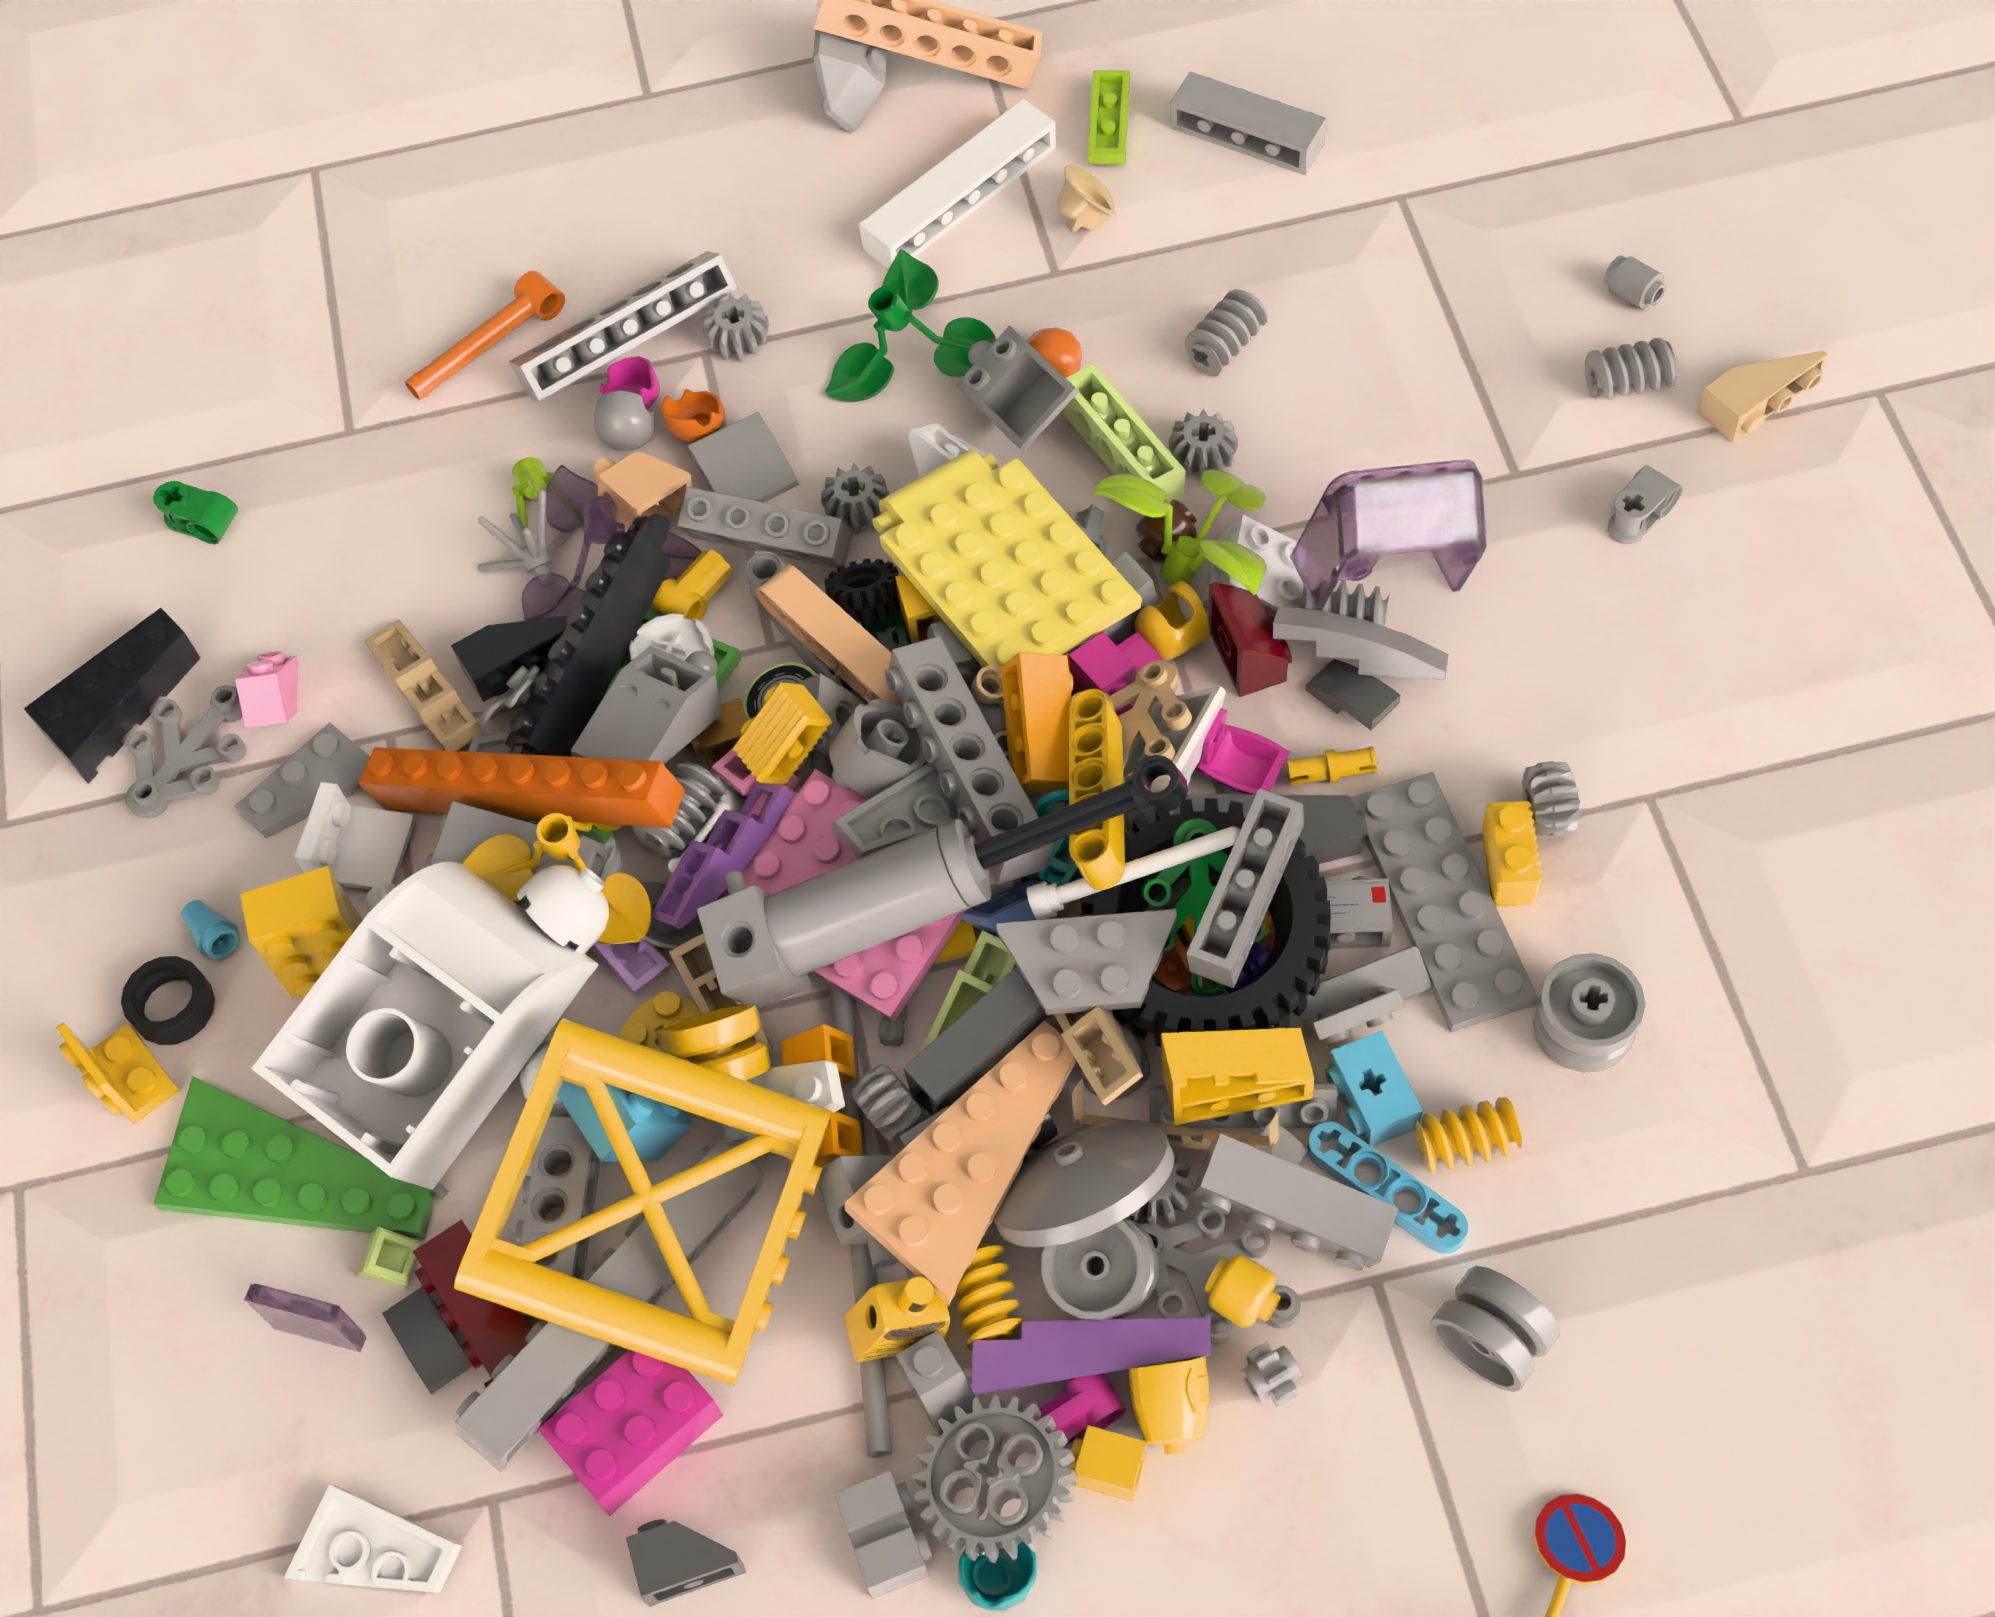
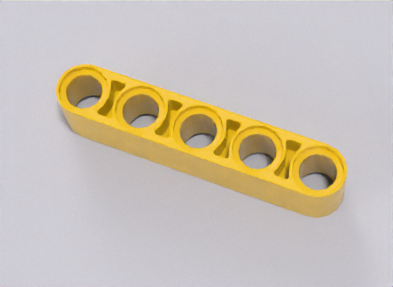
M1088 689L1080 692L1070 703L1069 805L1123 784L1122 725L1106 694L1098 689ZM1124 814L1069 836L1071 858L1087 884L1093 889L1106 890L1111 888L1124 875Z

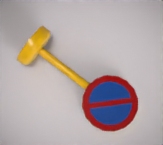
M1580 1494L1559 1496L1547 1503L1536 1519L1534 1541L1538 1555L1549 1570L1559 1576L1545 1617L1560 1616L1571 1582L1581 1585L1601 1583L1615 1574L1625 1558L1626 1538L1622 1524L1610 1508L1595 1498Z

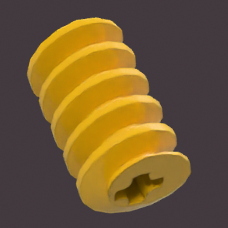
M1498 1097L1495 1101V1107L1489 1101H1480L1476 1112L1470 1105H1462L1459 1109L1458 1117L1452 1109H1443L1440 1115V1122L1433 1113L1424 1114L1422 1125L1417 1120L1415 1122L1418 1148L1424 1165L1430 1174H1435L1436 1160L1440 1158L1448 1170H1453L1455 1155L1460 1154L1465 1164L1471 1166L1473 1151L1478 1150L1484 1161L1490 1162L1492 1147L1497 1146L1503 1158H1508L1510 1143L1515 1142L1518 1148L1522 1146L1519 1122L1514 1107L1507 1097Z
M979 1243L969 1268H966L956 1287L955 1297L961 1299L958 1302L957 1310L962 1317H966L963 1320L962 1329L966 1335L971 1336L966 1344L970 1351H972L973 1340H1012L1013 1332L1020 1329L1022 1321H1024L1022 1318H1009L1008 1316L1009 1313L1018 1309L1020 1304L1016 1299L1004 1300L1003 1298L1004 1295L1014 1290L1015 1285L1012 1281H999L998 1279L1010 1271L1007 1263H994V1259L1005 1253V1248L1002 1245Z

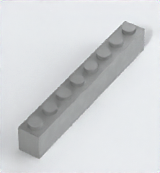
M721 1138L711 1149L707 1146L700 1149L689 1163L688 1168L733 1147ZM750 1161L660 1203L689 1266L694 1263L760 1191L764 1173ZM641 1213L625 1232L627 1239L616 1250L610 1247L597 1259L592 1267L595 1273L587 1282L655 1305L672 1287L675 1281L644 1214ZM541 1319L526 1336L525 1341L528 1344L516 1357L511 1354L507 1355L496 1366L491 1374L492 1383L481 1394L477 1391L471 1393L456 1411V1415L459 1418L455 1421L457 1435L501 1473L539 1432L538 1428L562 1407L617 1345Z

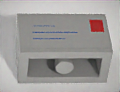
M1367 875L1358 876L1352 880L1331 881L1325 878L1327 900H1330L1331 910L1330 949L1390 947L1393 919L1388 878L1376 879L1373 876Z

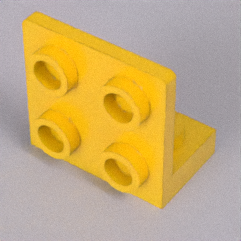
M64 1022L56 1027L65 1042L59 1045L60 1050L75 1068H79L84 1075L81 1077L84 1083L98 1099L103 1101L114 1116L123 1112L135 1124L180 1091L129 1023L122 1026L91 1050Z

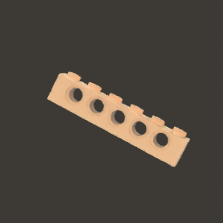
M819 0L814 29L1024 89H1027L1040 59L1041 31L934 0Z

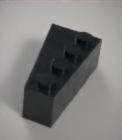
M159 608L26 706L24 710L44 736L89 784L98 774L96 770L98 765L107 755L113 757L123 746L121 742L123 737L135 724L141 726L151 715L149 709L160 696L167 697L201 657L185 632L162 608Z

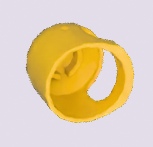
M1181 580L1167 588V595L1160 604L1155 607L1148 604L1139 611L1135 619V633L1138 632L1166 661L1184 654L1209 638L1210 635L1209 622L1200 597L1188 583ZM1178 595L1191 607L1192 617L1189 621L1186 620L1181 611Z

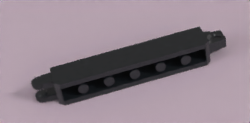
M653 514L649 518L648 516L635 518V521H632L633 525L629 526L627 532L615 534L606 543L603 550L605 555L597 570L588 577L585 583L586 591L579 604L570 611L567 617L568 625L561 638L549 650V660L542 674L531 684L529 689L530 696L523 710L511 722V732L505 742V745L512 749L511 754L572 757L571 749L597 710L631 641L671 567L669 554L662 550L668 537L667 533H670L671 523L663 514Z

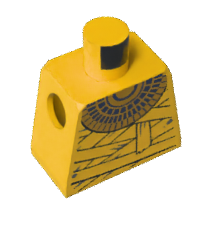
M914 1277L871 1287L845 1314L844 1320L855 1362L896 1356V1354L937 1330L945 1341L950 1324V1315L946 1303L934 1293L932 1284L923 1277ZM871 1322H876L875 1328H873Z

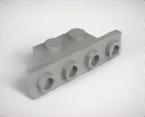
M1410 946L1321 981L1315 997L1307 995V1008L1300 1017L1294 1012L1290 1013V1026L1288 1028H1301L1303 1039L1307 1037L1317 1040L1324 1039L1325 1044H1331L1351 1036L1350 1028L1362 1023H1366L1367 1027H1374L1392 1020L1393 1015L1391 1012L1404 1007L1403 999L1426 991L1432 986L1419 949L1415 946Z
M1314 1084L1312 1099L1179 1124V1126L1196 1128L1266 1127L1276 1112H1278V1124L1282 1127H1315L1326 1121L1337 1123V1086L1335 1084ZM1165 1085L1150 1086V1122L1174 1125Z

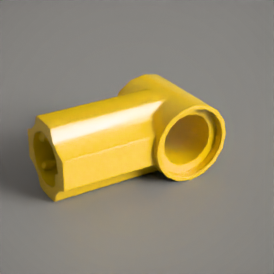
M712 549L709 551L704 550L677 580L669 578L662 582L652 601V608L661 615L682 614L684 619L694 621L695 618L701 621L707 609V602L733 575L731 566L716 551Z

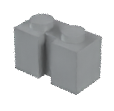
M887 1471L834 1492L865 1584L872 1599L929 1577L924 1561L932 1559L933 1556L923 1529L913 1532L907 1514L916 1511L906 1482L896 1485L891 1471Z

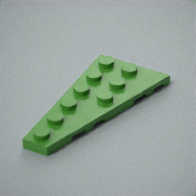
M192 1076L154 1205L159 1210L364 1233H371L375 1228L381 1227L410 1238L425 1239L435 1194L431 1189L392 1178L370 1160Z

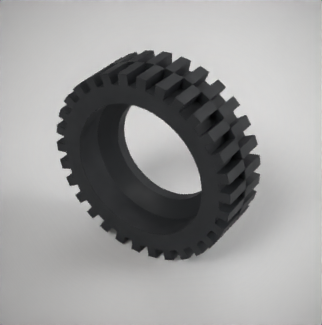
M1205 798V811H1193L1192 799L1184 800L1181 804L1180 814L1170 816L1169 811H1155L1156 822L1150 825L1144 815H1140L1132 820L1134 835L1130 837L1124 831L1125 863L1173 847V836L1177 827L1188 819H1204L1210 822L1217 831L1231 826L1238 827L1241 830L1246 819L1243 814V803L1230 800L1228 813L1219 812L1218 799ZM1195 833L1194 835H1192L1190 841L1202 837L1203 835L1200 833ZM1298 837L1268 907L1274 925L1275 939L1270 958L1259 975L1249 984L1235 992L1211 997H1195L1181 994L1167 987L1152 975L1149 989L1141 1008L1113 1010L1114 1016L1121 1024L1125 1025L1128 1020L1131 1021L1134 1034L1143 1040L1149 1032L1152 1033L1155 1046L1161 1048V1033L1268 1029L1272 1026L1275 1028H1288L1290 1026L1291 1012L1300 1017L1307 1008V995L1315 997L1320 987V973L1325 975L1328 964V951H1330L1331 920L1330 900H1327L1324 876L1319 878V864L1314 855L1312 854L1306 858V844L1300 837ZM1233 846L1222 849V851L1229 856ZM1208 864L1209 875L1221 876L1220 872ZM1189 866L1175 882L1189 877ZM1158 872L1080 898L1082 914H1079V917L1145 912L1149 904L1142 899L1141 887L1145 881L1154 878ZM1159 883L1153 884L1149 889L1151 900L1163 890Z

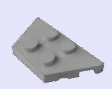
M1176 909L996 923L998 937L1009 950L1019 971L1033 989L1035 997L1046 1015L1090 1012L1096 1006H1099L1102 1010L1141 1008L1149 989L1152 975L1157 970L1163 956V949L1168 937L1176 925L1177 914Z

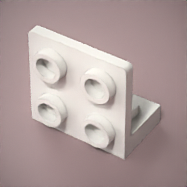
M1245 515L1240 516L1216 535V541L1219 543L1223 541L1236 542L1254 551L1264 559L1267 569L1256 593L1263 606H1269L1275 612H1277L1278 606L1300 608L1311 550L1308 547ZM1211 562L1203 603L1209 606V584L1220 582L1242 589L1246 588Z
M321 782L294 859L304 873L329 866L343 887L371 890L379 884H395L416 820L410 813L350 805L337 784Z

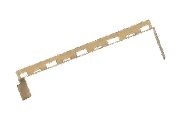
M1083 1078L1073 1088V1121L1076 1122L1078 1119L1079 1130L1083 1129L1082 1124L1097 1125L1106 1123L1109 1120H1129L1085 1114ZM1278 1112L1275 1113L1269 1124V1136L1149 1122L1159 1126L1166 1137L1167 1135L1182 1136V1141L1168 1140L1170 1146L1208 1150L1211 1141L1222 1133L1238 1141L1249 1142L1248 1145L1258 1148V1146L1269 1147V1152L1267 1153L1273 1155V1147L1279 1139ZM1203 1131L1204 1133L1198 1134L1196 1132ZM1193 1135L1203 1136L1202 1141L1192 1140L1191 1137ZM1245 1136L1250 1137L1249 1139H1242Z

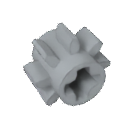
M1265 1341L1247 1352L1248 1358L1246 1360L1249 1366L1242 1369L1241 1374L1249 1391L1259 1403L1271 1398L1274 1405L1279 1407L1297 1396L1295 1391L1298 1389L1294 1383L1303 1378L1302 1372L1293 1355L1284 1345L1272 1351L1268 1342Z

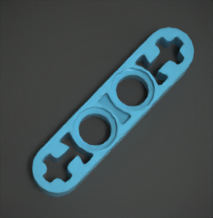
M1326 1121L1312 1129L1308 1141V1154L1316 1166L1341 1184L1391 1205H1394L1393 1196L1397 1192L1402 1190L1413 1192L1420 1201L1419 1207L1411 1212L1398 1210L1395 1223L1438 1253L1450 1254L1463 1246L1468 1233V1222L1465 1215L1458 1208L1344 1126L1336 1122ZM1332 1137L1337 1139V1150L1347 1158L1351 1150L1356 1152L1350 1157L1345 1169L1341 1167L1343 1156L1333 1149L1328 1150L1327 1153L1320 1151V1139L1326 1142L1330 1141ZM1364 1162L1372 1163L1379 1168L1381 1177L1372 1184L1362 1183L1355 1177V1167ZM1427 1206L1434 1208L1430 1218L1435 1222L1445 1225L1450 1221L1455 1225L1453 1234L1456 1237L1451 1234H1447L1443 1238L1437 1236L1438 1226L1428 1217H1426L1424 1225L1418 1223L1424 1217Z

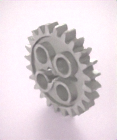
M994 1394L990 1408H984L976 1397L973 1398L972 1413L966 1414L957 1405L954 1407L957 1418L956 1422L951 1424L947 1420L940 1418L938 1423L944 1433L940 1437L929 1434L925 1436L933 1450L931 1453H917L916 1458L927 1470L913 1474V1479L916 1483L924 1487V1489L914 1494V1498L920 1506H928L920 1514L927 1525L935 1524L931 1532L939 1541L948 1537L947 1546L952 1552L957 1553L965 1545L966 1554L971 1560L975 1561L980 1555L982 1548H984L987 1558L991 1563H996L1000 1549L1004 1548L1012 1560H1015L1018 1553L1017 1544L1024 1542L1034 1552L1036 1550V1543L1033 1536L1039 1532L1049 1539L1053 1537L1051 1529L1047 1525L1050 1518L1056 1521H1065L1066 1517L1059 1509L1058 1504L1059 1502L1070 1503L1074 1501L1071 1492L1063 1487V1485L1077 1481L1074 1471L1065 1467L1074 1462L1075 1457L1070 1449L1063 1448L1068 1442L1063 1431L1053 1432L1057 1425L1050 1415L1040 1419L1041 1411L1036 1404L1032 1403L1023 1412V1404L1018 1397L1014 1396L1007 1408H1005L998 1394ZM1005 1436H1010V1438L1005 1442L1002 1448L1001 1444L1003 1438ZM980 1440H989L988 1447L982 1454L969 1456V1451L974 1443ZM1026 1451L1036 1452V1456L1030 1465L1023 1468L1015 1467L1016 1460L1022 1453ZM1000 1470L1003 1473L1001 1478L997 1477ZM988 1477L993 1478L990 1482V1486L987 1483ZM966 1487L974 1488L973 1495L969 1501L961 1505H954V1498L961 1489ZM1012 1499L1021 1500V1506L1014 1515L1009 1517L1000 1516L1001 1509L1006 1502ZM988 1508L986 1518L984 1520H979V1517L984 1513L985 1509Z

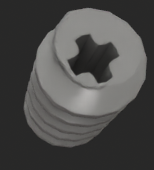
M1239 289L1229 291L1223 300L1217 303L1214 310L1210 311L1204 320L1198 323L1195 330L1191 331L1185 338V349L1194 365L1207 375L1218 376L1222 371V366H1227L1231 362V356H1236L1241 351V346H1246L1251 340L1250 336H1255L1259 332L1260 325L1265 326L1268 322V314L1264 305L1249 292Z
M1653 338L1649 344L1646 341H1638L1633 347L1630 344H1622L1618 350L1614 347H1607L1603 350L1602 354L1598 350L1590 351L1585 359V376L1589 392L1595 398L1598 390H1601L1605 399L1610 400L1613 397V388L1617 386L1620 395L1625 397L1629 394V384L1632 383L1636 393L1640 394L1644 391L1646 380H1648L1651 389L1655 391L1660 388L1661 377L1664 378L1668 387H1674L1676 384V358L1670 343L1662 338Z
M1308 575L1302 592L1300 608L1327 611L1384 626L1389 595L1386 600H1383L1380 587L1375 586L1370 596L1365 597L1363 584L1359 583L1353 594H1348L1346 581H1341L1337 590L1333 592L1328 578L1324 579L1319 589H1315L1313 576Z
M692 762L678 764L673 770V776L683 786L685 792L671 828L632 826L636 837L643 844L668 859L672 858V854L668 850L669 846L679 850H683L686 846L679 837L680 832L691 837L696 833L694 827L688 821L692 819L703 823L706 820L699 807L703 806L710 810L716 807L715 801L709 795L710 792L721 797L726 793L725 787L708 770Z

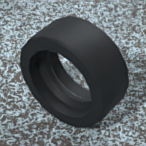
M178 956L158 957L144 963L129 977L123 987L121 998L125 1018L145 1040L158 1045H176L193 1038L206 1026L213 1014L215 996L209 981L191 961ZM174 980H186L192 986L191 999L186 1007L175 1017L164 1021H150L145 1016L144 1010L147 1000L161 985Z

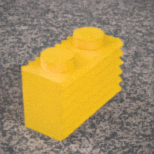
M780 682L766 693L764 697L765 704L757 715L749 719L742 726V735L732 749L737 752V756L742 759V762L747 765L746 768L751 770V774L760 783L786 784L789 782V778L794 775V771L799 769L798 765L803 763V759L808 756V752L813 750V746L818 743L817 740L823 737L822 733L827 731V726L832 724L830 717L804 685Z
M1528 801L1494 802L1486 805L1487 809H1485L1486 813H1484L1482 833L1490 894L1496 907L1532 905L1537 898L1542 875H1540L1539 852L1536 850L1538 844L1535 842L1537 836L1534 834L1532 804Z

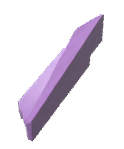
M1210 1317L1022 1321V1340H973L972 1392L974 1394H982L1208 1356L1212 1352Z

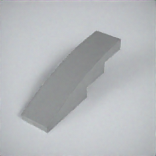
M1278 606L1273 622V639L1316 641V657L1359 659L1358 675L1446 679L1448 654L1410 635L1367 620L1327 611Z

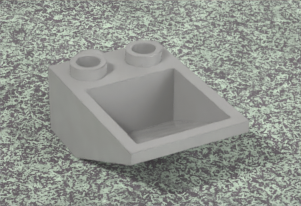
M1010 325L992 345L990 341L981 340L971 346L968 359L973 366L956 384L1023 452L1079 392Z
M649 646L620 671L571 749L572 757L661 761L665 764L723 714L716 681L718 665L715 658L706 651H695L684 661L660 649Z

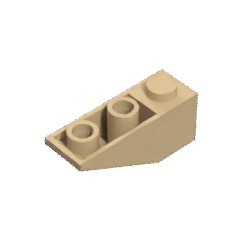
M1818 351L1734 366L1704 387L1697 413L1731 442L1745 433L1752 434L1763 424L1765 418L1775 411L1777 413L1783 412L1792 403L1794 397L1804 390L1806 392L1812 391L1821 382L1824 376L1822 370L1828 354L1825 351Z

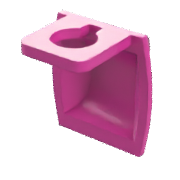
M1221 708L1205 737L1198 770L1215 781L1244 794L1256 795L1259 788L1270 792L1290 751L1259 734L1225 725L1228 710Z

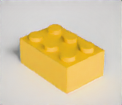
M329 866L239 894L249 941L291 997L298 995L306 996L363 921Z

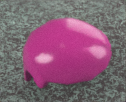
M640 356L624 358L611 364L607 369V384H600L601 397L606 393L620 390L637 393L642 396L647 411L654 404L660 393L659 381L650 360Z

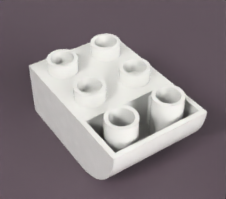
M451 861L436 863L405 879L366 915L251 1069L390 1177L433 1190L599 964L586 954L576 952L577 948L568 942L564 947L557 943L530 918L523 908L462 864Z

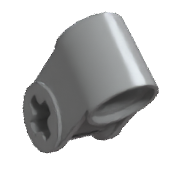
M1648 465L1643 466L1627 486L1614 498L1613 509L1615 513L1608 524L1610 536L1616 541L1626 544L1636 543L1641 540L1661 518L1668 515L1674 508L1682 494L1683 487Z

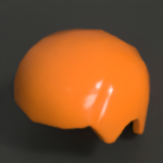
M1057 327L1044 328L1028 337L1027 342L1065 378L1080 371L1082 360L1081 344L1071 332Z
M685 389L679 400L674 401L671 397L666 396L660 407V412L671 435L685 443H694L719 431L725 419V410L719 397L708 391L692 392L689 389Z

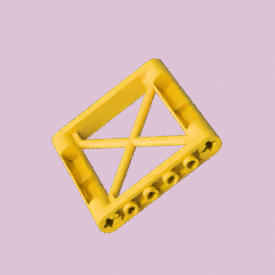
M562 1018L554 1032L461 1261L454 1289L735 1386L755 1330L764 1333L771 1316L774 1304L766 1302L771 1285L773 1283L781 1286L786 1274L790 1258L782 1254L788 1238L797 1240L801 1232L807 1212L799 1210L804 1193L813 1195L817 1187L823 1167L815 1165L833 1111ZM564 1080L586 1088L634 1194L520 1247L500 1240V1237ZM605 1083L754 1134L757 1137L652 1185ZM772 1152L794 1161L736 1321L711 1313L660 1203L757 1157ZM643 1212L691 1317L552 1270L534 1262Z

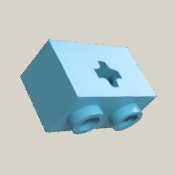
M1382 1030L1331 1050L1329 1068L1325 1070L1328 1084H1335L1337 1086L1338 1095H1342L1348 1107L1345 1110V1116L1353 1134L1356 1136L1361 1134L1364 1141L1373 1147L1415 1130V1122L1417 1120L1420 1123L1423 1110Z

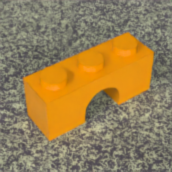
M821 1024L781 1041L782 1066L826 1060L837 1064L841 1084L856 1078L852 1035L826 1024ZM836 1111L832 1113L827 1132L815 1165L820 1167L826 1166L840 1156H863L859 1120ZM789 1158V1160H790V1169H791V1166H792L794 1160H792V1159Z

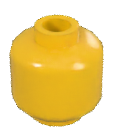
M1242 1254L1235 1255L1230 1260L1222 1257L1212 1271L1204 1288V1291L1209 1293V1307L1243 1328L1252 1326L1258 1318L1267 1322L1281 1296L1273 1292L1277 1279L1275 1274Z

